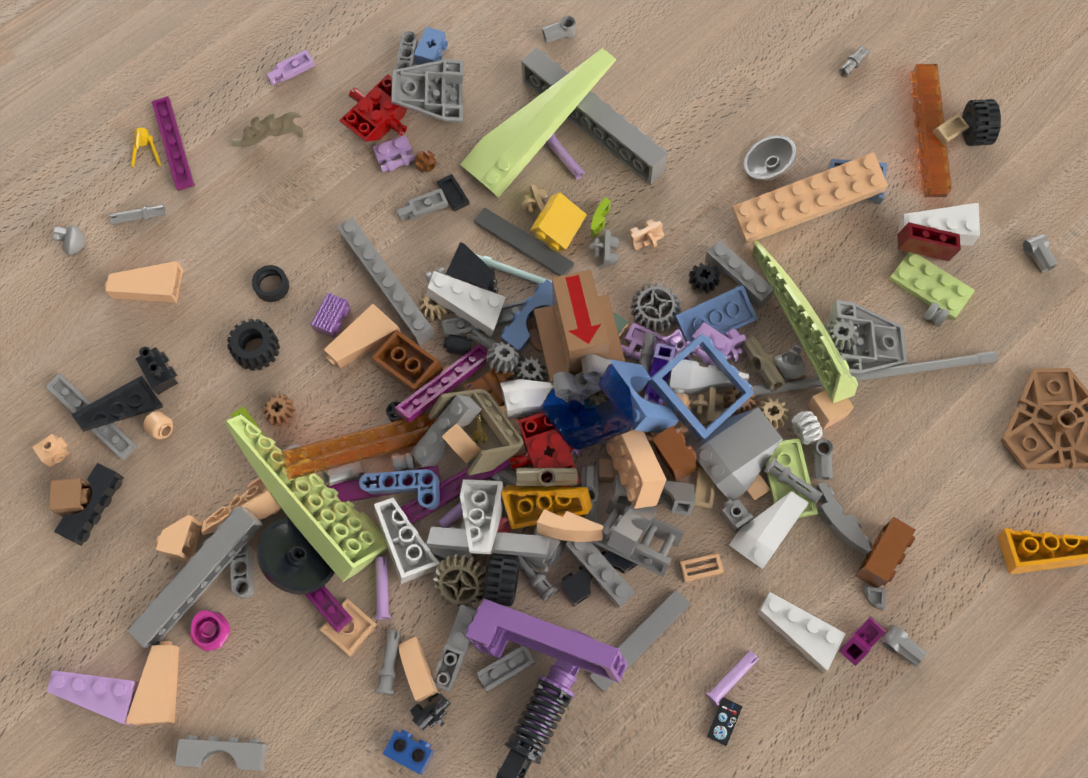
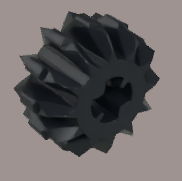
M702 262L699 264V267L694 265L693 271L689 272L690 278L688 281L689 284H692V290L699 289V294L702 291H705L706 294L710 290L715 291L716 286L720 283L718 279L720 272H716V266L711 268L710 263L704 266Z

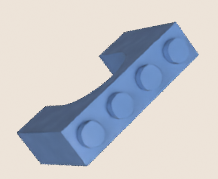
M609 359L612 362L615 382L607 387L635 431L661 433L672 425L674 427L679 420L670 406L650 403L636 393V391L640 392L650 379L643 365Z

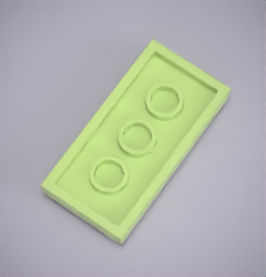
M908 252L889 279L929 306L936 302L939 304L940 309H947L950 311L947 317L953 321L975 291L920 255Z
M800 438L781 441L765 464V468L772 458L775 457L776 461L785 467H790L793 474L811 485ZM766 473L773 504L792 491L808 502L799 518L817 516V507L813 501L787 483L779 482L778 478L771 473Z

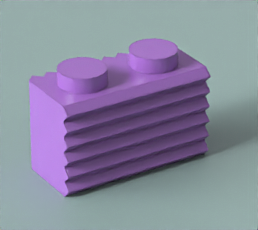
M327 293L311 323L313 330L332 338L339 334L342 329L343 319L347 318L350 314L351 308L348 301Z

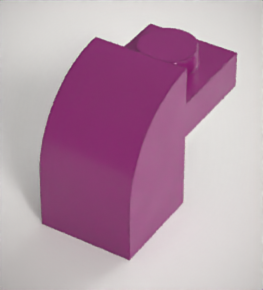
M869 616L845 641L839 652L856 666L870 652L871 647L886 633V630Z

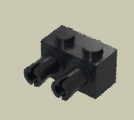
M142 347L139 350L141 356L135 359L149 385L158 395L178 384L175 378L178 375L172 366L169 367L167 362L170 360L164 351L160 352L156 347L151 350L149 347Z

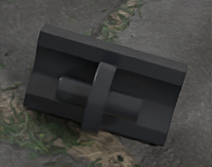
M437 693L427 698L429 704L424 709L420 704H416L410 710L414 717L412 719L413 722L424 730L428 725L432 728L437 722L440 726H443L445 723L441 718L447 714L445 709L451 703L441 693Z

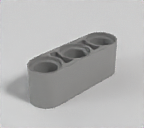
M406 31L401 36L396 70L416 66L414 53L418 42L416 34L412 31Z
M247 543L244 551L238 553L230 562L231 589L235 595L242 599L250 598L255 591L253 549ZM246 564L245 571L239 573V567ZM243 584H247L246 591L240 593V587Z

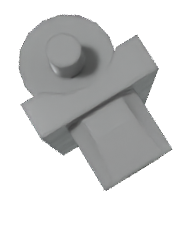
M605 230L604 235L595 238L594 243L589 244V251L594 253V257H598L599 268H604L606 265H615L618 262V254L610 252V248L616 249L618 247L619 238L611 236V231Z

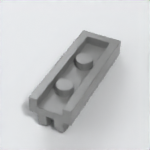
M521 646L477 672L476 675L487 693L535 664V661L528 649Z

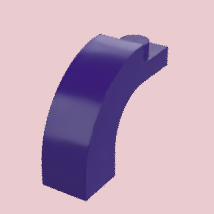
M657 343L650 378L674 358L676 347ZM670 371L662 377L666 384H668ZM648 383L644 399L653 404L663 405L661 397Z

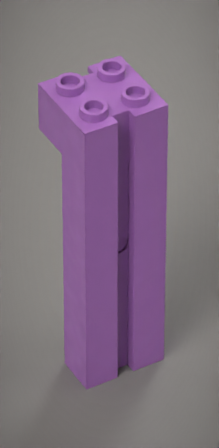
M484 599L482 604L478 606L476 616L467 628L466 637L470 642L474 643L477 650L500 659L509 640L617 683H620L628 665L618 648Z

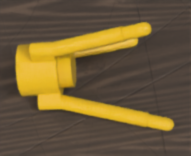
M136 128L134 130L131 168L135 164L137 149H139V146H146L147 143H150L158 166L161 167V162L153 143V136H150L149 131L145 128Z

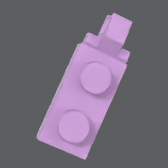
M304 50L276 64V67L273 69L274 71L268 73L267 77L272 85L284 82L314 67L315 63L307 50Z

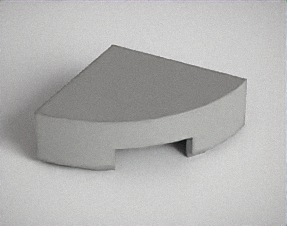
M865 586L864 593L868 602L879 610H885L886 589Z

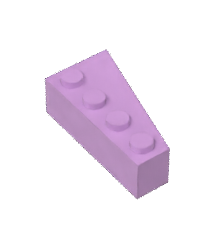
M52 670L47 692L121 724L129 725L126 724V719L139 682Z

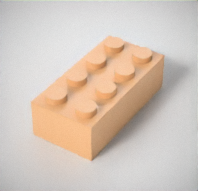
M628 419L615 421L606 449L607 453L612 457L615 470L619 473L620 482L627 491V498L631 501L634 509L656 506L666 478L644 431H635Z

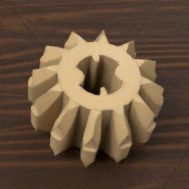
M422 293V299L418 303L420 305L419 310L425 318L430 316V320L433 321L435 317L441 320V315L447 316L446 310L450 309L444 308Z
M769 397L766 402L762 400L757 408L762 411L777 430L778 426L782 428L785 425L784 422L788 421L789 417L786 414H788L789 409L783 408L785 402L779 404L778 398L773 402Z

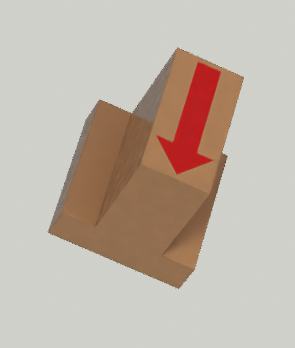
M586 270L552 277L553 306L534 309V318L549 382L553 383V375L558 372H568L573 375L582 372L581 358L588 354H595L607 360L625 362L609 295H597L592 271Z

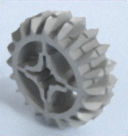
M651 283L648 284V288L645 286L641 287V291L637 290L636 296L632 297L630 305L632 309L631 315L635 316L634 321H639V325H645L647 329L652 328L653 332L656 331V328H659L660 332L663 331L664 327L669 329L670 324H676L674 316L681 312V306H679L681 301L677 299V293L672 294V288L666 290V285L659 287V283H656L655 287ZM650 298V302L640 306L644 300ZM671 309L668 315H666L663 318L661 317L663 312H666V310Z

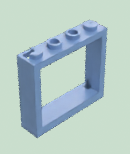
M704 334L697 336L647 381L698 441L708 437L754 394L751 390V385L739 376L738 370L726 361V356L720 350H717L711 338ZM698 345L742 394L706 428L703 427L662 379Z

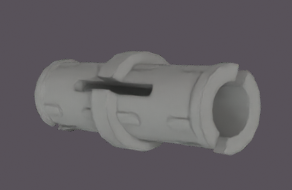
M860 46L853 55H850L847 58V62L839 68L840 75L847 77L854 68H858L861 61L869 54L868 49L865 48L863 50L864 46Z

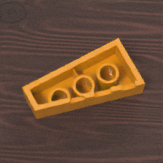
M506 485L501 491L512 529L536 525L544 510L561 517L564 516L566 511L580 516L588 514L593 507L587 487Z
M1004 528L997 536L1009 575L1088 565V536L1053 535L1048 532L1033 533L1028 530L1013 531L1008 528Z

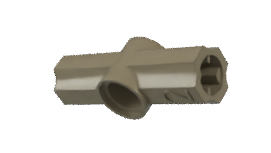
M755 337L744 341L742 348L751 360L750 366L752 371L760 373L771 391H776L783 387L786 382L776 368L775 357L771 354L767 355Z
M516 468V486H577V468ZM545 471H549L552 475L551 481L547 483L541 480V475Z

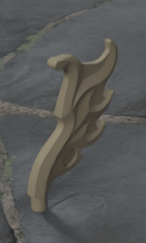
M288 112L278 118H274L275 114L273 113L259 121V117H255L251 120V127L246 126L244 128L243 138L232 139V146H251L261 142L267 136L272 135L276 137L291 132H296L299 137H303L302 128L293 122V119L301 118V114Z

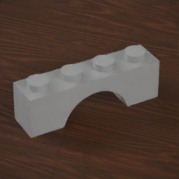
M719 240L707 251L705 262L710 263L711 268L716 266V272L730 276L739 286L743 285L751 304L759 310L771 299L774 288L723 242Z
M456 395L410 453L421 466H436L446 453L444 450L446 441L442 436L456 423L461 427L470 424L481 411V408L470 396Z
M615 474L612 484V505L621 507L631 506L632 503L627 498V491L620 482V476ZM666 481L659 501L663 502L671 513L691 515L695 504L694 484Z
M568 541L565 544L566 550L595 578L604 593L617 608L636 593L592 542Z
M186 735V739H178L174 766L202 768L205 761L211 755L225 751L234 758L239 770L264 771L268 745L261 744V739H249L248 743H240L241 738H228L227 742H222L220 737L207 736V741L199 740V736Z

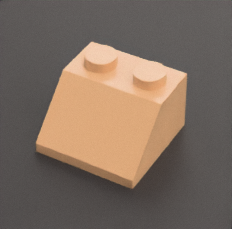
M188 515L165 528L156 540V551L168 558L188 562L190 557L195 554L201 536L202 523Z

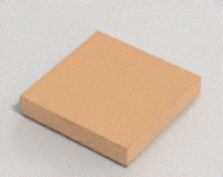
M347 598L342 603V606L353 620L339 633L327 621L319 630L351 657L378 625Z

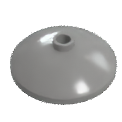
M775 135L764 138L753 145L744 159L745 171L749 177L757 181L776 179L792 167L797 157V148L794 142L786 136Z

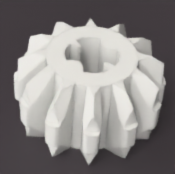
M802 411L793 417L792 428L802 444H813L821 439L822 427L817 420V416H814L811 411Z

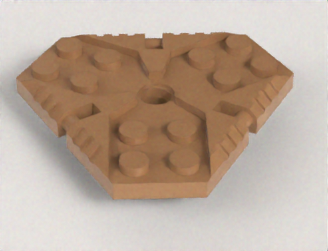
M1070 368L1033 369L1017 402L1019 406L1014 409L1001 442L1023 470H1052L1065 467L1070 469L1088 468V412L1082 408L1084 405L1088 409V390Z

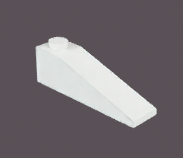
M681 360L670 371L669 387L676 393L693 395L708 391L710 387L719 390L734 386L722 371L716 369V366L701 367L699 362ZM739 372V376L743 380L748 381L749 374Z
M517 379L500 383L508 419L538 414L553 408L559 410L584 405V401L573 403L557 397L554 384L550 382Z
M463 479L460 501L470 553L491 554L504 507L501 491L504 489L502 481Z
M791 491L743 526L729 546L763 569L806 508L808 502Z

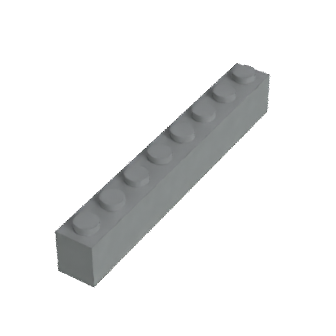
M353 217L337 226L344 242L416 343L420 346L433 338L435 335L431 325Z
M240 505L233 509L226 521L220 524L210 539H207L202 544V548L190 557L185 567L175 574L174 579L161 590V594L147 606L145 612L134 620L133 625L128 631L142 647L151 648L157 645L264 525L249 509Z

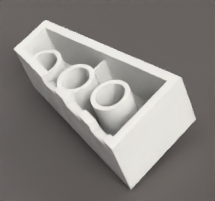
M979 203L904 214L898 224V233L910 222L960 234L961 245L973 246L980 236Z

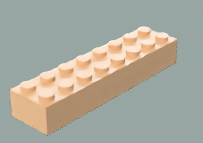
M873 152L734 205L732 213L744 244H748L883 193L887 189L888 184Z

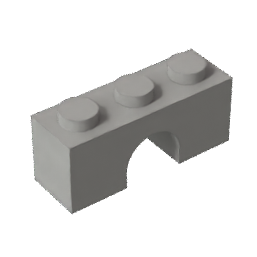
M627 505L623 514H620L615 525H612L607 536L610 539L607 545L630 557L641 535H644L650 527L657 510L652 507L634 509L633 505Z

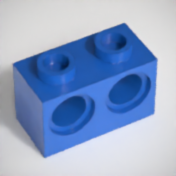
M403 729L401 732L394 731L383 755L423 775L434 753L430 749L431 744L420 739L419 743L411 739L413 734ZM402 739L405 741L406 746L403 751L398 752L395 745L398 740ZM421 749L424 752V758L422 761L416 762L414 760V753Z

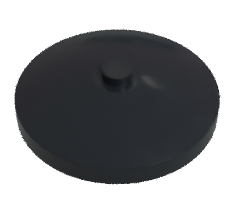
M289 517L272 523L259 539L257 545L259 567L267 580L282 591L298 595L316 592L323 588L335 573Z

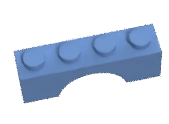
M547 279L544 283H539L535 289L536 293L534 296L527 298L523 304V310L521 312L517 311L512 318L513 322L511 325H506L500 333L503 344L507 345L510 343V347H516V352L519 355L531 340V335L526 325L529 318L534 314V309L553 306L552 282Z

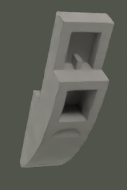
M825 481L818 484L815 489L823 493L820 498L822 505L817 509L822 520L847 546L862 555L868 554L872 550V545L869 538L864 536L861 531L859 520L854 518L852 514L844 516V509L840 503L837 504L831 486H827Z
M461 604L449 639L444 646L433 676L436 687L448 692L451 691L471 644L466 637L467 628L473 622L477 609Z

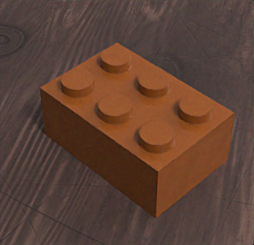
M398 330L391 335L372 357L379 369L413 394L443 371V367L438 359Z
M672 425L653 437L652 441L657 454L675 481L679 482L697 471V458L693 448L690 445H685V437L680 429L675 430Z
M895 517L891 518L882 527L871 547L872 550L865 557L855 576L876 588L891 582L896 574L894 569L903 562L906 556L903 552L907 547L910 548L915 540L913 534L916 529Z

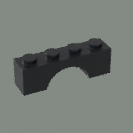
M97 463L87 478L92 488V497L89 504L79 513L65 514L54 532L82 546L89 539L94 525L100 521L104 509L110 505L112 496L121 487L124 477Z
M603 551L601 553L614 569L623 574L638 566V564L611 551L608 553ZM582 565L579 567L580 571L574 575L572 572L562 578L563 582L560 583V587L573 607L591 596L590 582L593 576Z

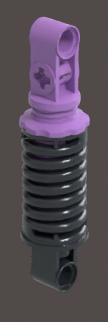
M576 629L571 630L572 632H575V633H578V634H580V635H583V636H586V637H589V638L593 639L592 637H590V636H588V635H586V634H584V633H582V632H580V631H578V630H576ZM557 659L555 664L550 666L549 675L547 677H539L537 682L538 688L533 690L534 696H531L529 698L530 703L525 705L527 711L521 713L522 718L517 721L519 726L514 727L515 733L510 734L507 742L504 744L510 751L503 765L498 770L496 778H524L532 762L536 764L541 763V755L546 751L545 746L541 743L546 745L550 743V739L546 735L553 737L554 732L550 728L557 729L558 725L554 721L560 722L562 719L557 713L563 715L565 713L564 708H567L572 698H574L575 694L570 689L573 685L572 683H575L577 680L575 676L580 669L579 667Z

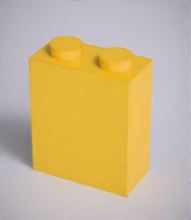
M559 192L550 197L530 230L536 238L547 243L551 250L560 252L567 249L587 214Z

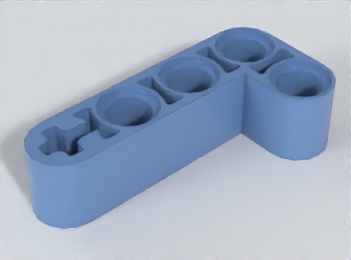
M431 470L364 474L359 480L361 489L369 494L418 492V502L427 510L436 509L440 503V481L438 476ZM432 476V482L426 485V477ZM409 477H413L412 484L406 486V480ZM393 478L392 486L386 487V482ZM432 495L433 501L430 504H425L426 497Z

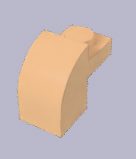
M457 423L442 436L466 463L474 460L479 452L482 451L479 445Z

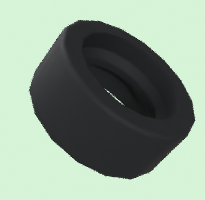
M274 265L261 267L252 278L254 291L260 299L266 302H276L284 298L290 287L289 280L284 271ZM271 275L279 276L281 284L273 292L261 290L260 284L264 278Z

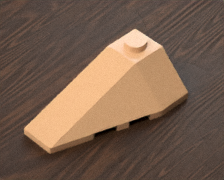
M259 477L248 485L249 490L241 496L239 494L235 495L228 507L222 506L203 521L201 533L206 535L216 532V528L224 523L231 511L239 505L249 509L259 520L278 513L281 507Z

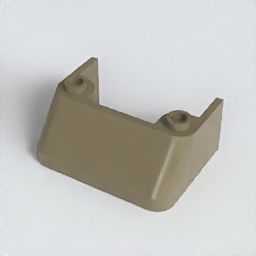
M483 389L441 394L428 415L430 419L439 418L456 395L470 396L481 408V411L473 421L465 426L482 449L467 471L468 475L494 470L517 453L524 444L522 437L498 404Z

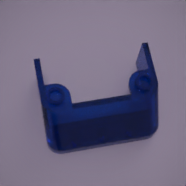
M613 364L608 365L598 382V385L609 398V401L585 409L579 401L570 400L565 402L557 397L554 388H552L540 406L557 431L573 449L580 450L627 433L634 424L630 388Z

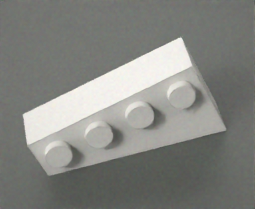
M435 271L426 293L427 297L444 308L450 309L458 317L464 318L475 328L484 331L489 337L494 332L505 297Z
M394 498L374 504L375 516L401 584L435 572L440 564L439 561L430 552L429 547L423 542Z
M771 592L765 597L757 613L775 631L787 639V642L798 649L808 661L810 660L820 672L828 671L846 633Z

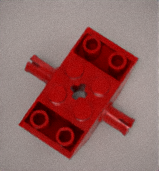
M389 74L366 95L356 87L352 88L355 92L350 90L349 97L355 100L357 104L339 121L365 142L380 140L391 129L398 133L399 136H403V133H406L407 126L399 121L405 116L408 108L391 103L392 77Z
M556 408L518 420L527 451L524 454L509 458L510 463L519 461L511 465L513 470L529 464L532 468H575L571 450L587 446L588 443L587 440L578 442L586 438L584 433L569 439L565 438ZM547 446L553 449L551 457L544 455L543 451H546ZM549 471L543 472L541 480L544 483L551 481V473ZM577 474V484H579L580 480Z

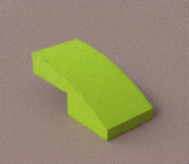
M606 197L599 204L592 219L591 237L593 239L605 227L604 216L611 208V201Z

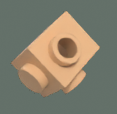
M53 433L32 447L41 462L49 467L63 461L70 454L66 448L68 446L67 442L62 437L58 438Z

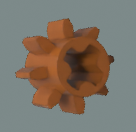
M430 150L427 152L420 151L414 159L415 165H417L416 169L421 173L424 171L431 172L437 164L436 158H434L435 154Z

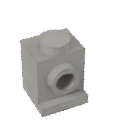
M730 499L722 505L724 509H722L720 514L734 533L753 519V516L749 514L739 499L735 501ZM734 509H737V511H738L740 514H739V515H735V514L733 513V510H734Z

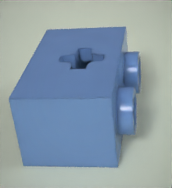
M429 27L425 28L414 53L416 65L442 60L443 50H446L448 46L445 32Z

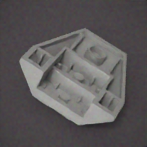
M444 59L393 70L391 103L444 122L463 123L462 82L464 60Z
M834 301L825 327L827 328L828 324H832L835 319L840 322L844 318L845 323L851 320V326H857L855 332L859 333L856 344L854 346L851 345L849 350L843 348L842 351H839L838 347H836L842 359L848 363L850 374L859 375L907 362L903 326L853 302Z
M755 408L727 418L704 440L698 441L692 434L685 440L686 444L693 448L698 462L716 486L729 500L733 499L734 501L750 488L783 438L759 408Z

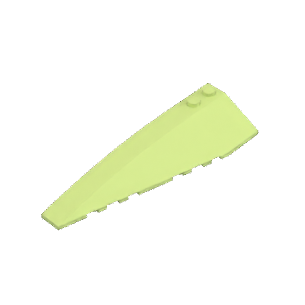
M603 48L484 136L460 165L499 198L612 66L616 58Z
M754 241L752 253L768 283L774 288V294L832 403L854 396L858 387L857 380L854 376H851L848 363L842 359L819 317L783 268L758 241Z
M239 415L226 420L225 424L266 488L294 525L343 582L356 575L373 562L375 558L388 550L381 530L363 511L359 513L353 508L354 504L350 501L341 502L337 497L339 492L334 488L331 489L325 486L324 480L300 461L292 462L289 459L291 454L275 446L276 442L270 437L267 438L260 434L261 430L244 416Z

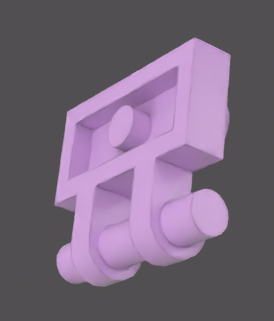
M406 135L373 146L379 165L386 162V164L380 166L382 172L388 170L391 172L399 166L410 165V162H413L415 159L414 154L407 156L413 152Z
M633 322L625 337V341L631 344L629 347L621 345L622 351L626 357H632L640 361L641 353L635 351V348L639 347L642 349L644 333L657 335L653 352H655L657 343L664 344L662 340L664 336Z
M705 322L692 336L693 340L701 334L710 337L714 347L725 356L735 346V342ZM700 345L690 352L691 355L701 358L702 362L706 365L710 364L717 367L706 352L701 350Z

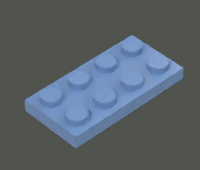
M743 285L674 316L685 342L693 341L692 336L704 322L725 335L734 328L738 329L758 319Z

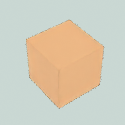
M826 390L813 396L807 405L814 416H817V420L820 422L823 430L847 417L854 408L848 398L832 403Z

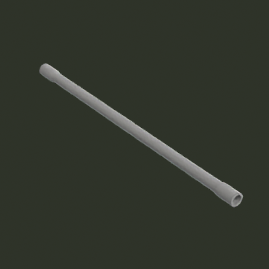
M989 351L975 355L892 366L859 375L851 374V376H854L857 381L973 364L997 362V353ZM819 377L788 381L776 391H771L767 384L751 386V390L758 397L772 393L821 387L823 384Z

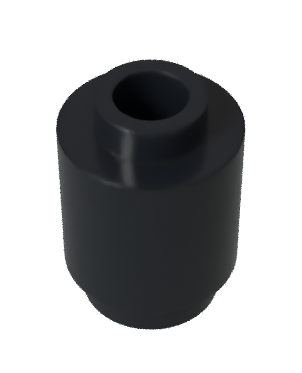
M449 334V337L444 339L443 348H446L447 353L465 355L471 349L472 340L467 339L465 336Z

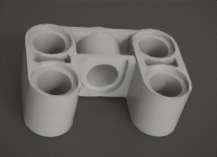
M595 354L583 356L581 358L583 371L579 374L573 375L568 372H558L553 375L555 395L573 403L584 401L589 396L615 382L612 362Z

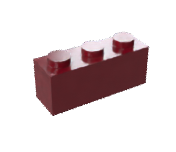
M908 222L897 234L898 250L950 261L961 250L960 234Z

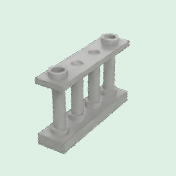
M611 497L606 513L610 515L604 524L603 538L600 541L592 542L664 577L671 558L667 557L672 544L678 547L684 531L654 517L641 543L637 544L630 557L607 545L610 539L607 536L609 530L626 508L613 506ZM653 536L664 540L659 552L648 548Z

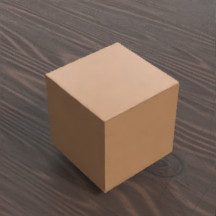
M81 478L51 481L49 510L61 517L65 514L79 513L87 507L91 500V485Z

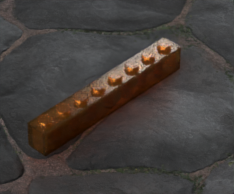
M916 64L914 70L910 72V82L913 85L911 89V96L914 97L913 112L916 114L914 126L917 127L916 143H919L917 156L921 162L919 166V173L922 174L921 190H924V197H947L952 189L947 143L943 145L932 132L944 123L938 64Z
M429 412L419 415L410 423L402 419L281 451L287 478L291 480L416 446L438 418L430 419L428 417Z

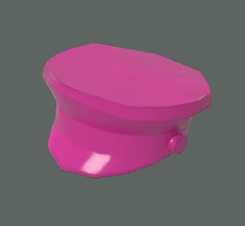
M201 610L194 616L191 623L190 637L193 643L207 652L221 648L230 634V626L227 619L218 612Z

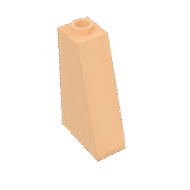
M173 261L109 274L108 280L105 282V291L112 299L177 303L183 268L178 262Z
M372 304L324 349L327 355L325 358L331 365L336 364L339 368H342L383 346L396 330L401 332L400 328Z
M163 641L159 645L151 647L126 719V724L175 723L179 647L172 645V642Z

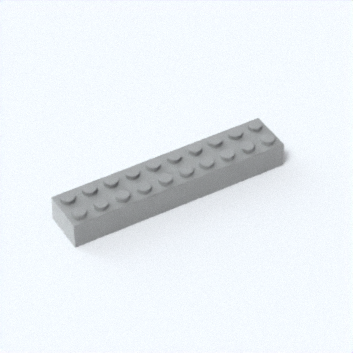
M537 48L521 61L523 82L539 95L569 73L564 71L557 62H553L545 52H541ZM589 91L567 117L650 186L665 172L666 150L662 146L655 144L648 135L640 132L636 125L630 124L622 114L614 111L611 105L604 103L596 93Z

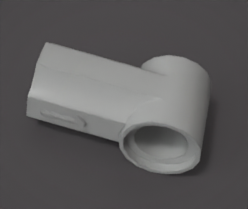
M564 16L560 22L542 28L545 41L549 43L563 37L566 39L573 38L576 35V21L574 17Z
M1044 234L1023 242L1025 253L1028 256L1032 255L1041 272H1048L1058 265L1049 250V240Z
M820 439L813 445L811 450L814 457V476L818 480L833 479L832 452L834 447L828 439ZM818 446L825 447L826 453H821Z
M350 456L340 464L325 468L322 471L323 479L329 486L346 480H358L365 474L356 456Z
M893 625L882 639L881 644L889 651L898 653L914 667L918 666L927 652L909 639L908 634L903 629Z

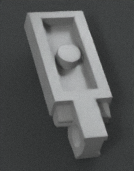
M438 189L408 200V203L404 205L405 207L398 209L397 213L401 221L409 218L412 220L448 207V202L442 189Z

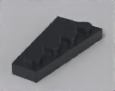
M140 376L71 415L82 432L163 408V404L144 378Z

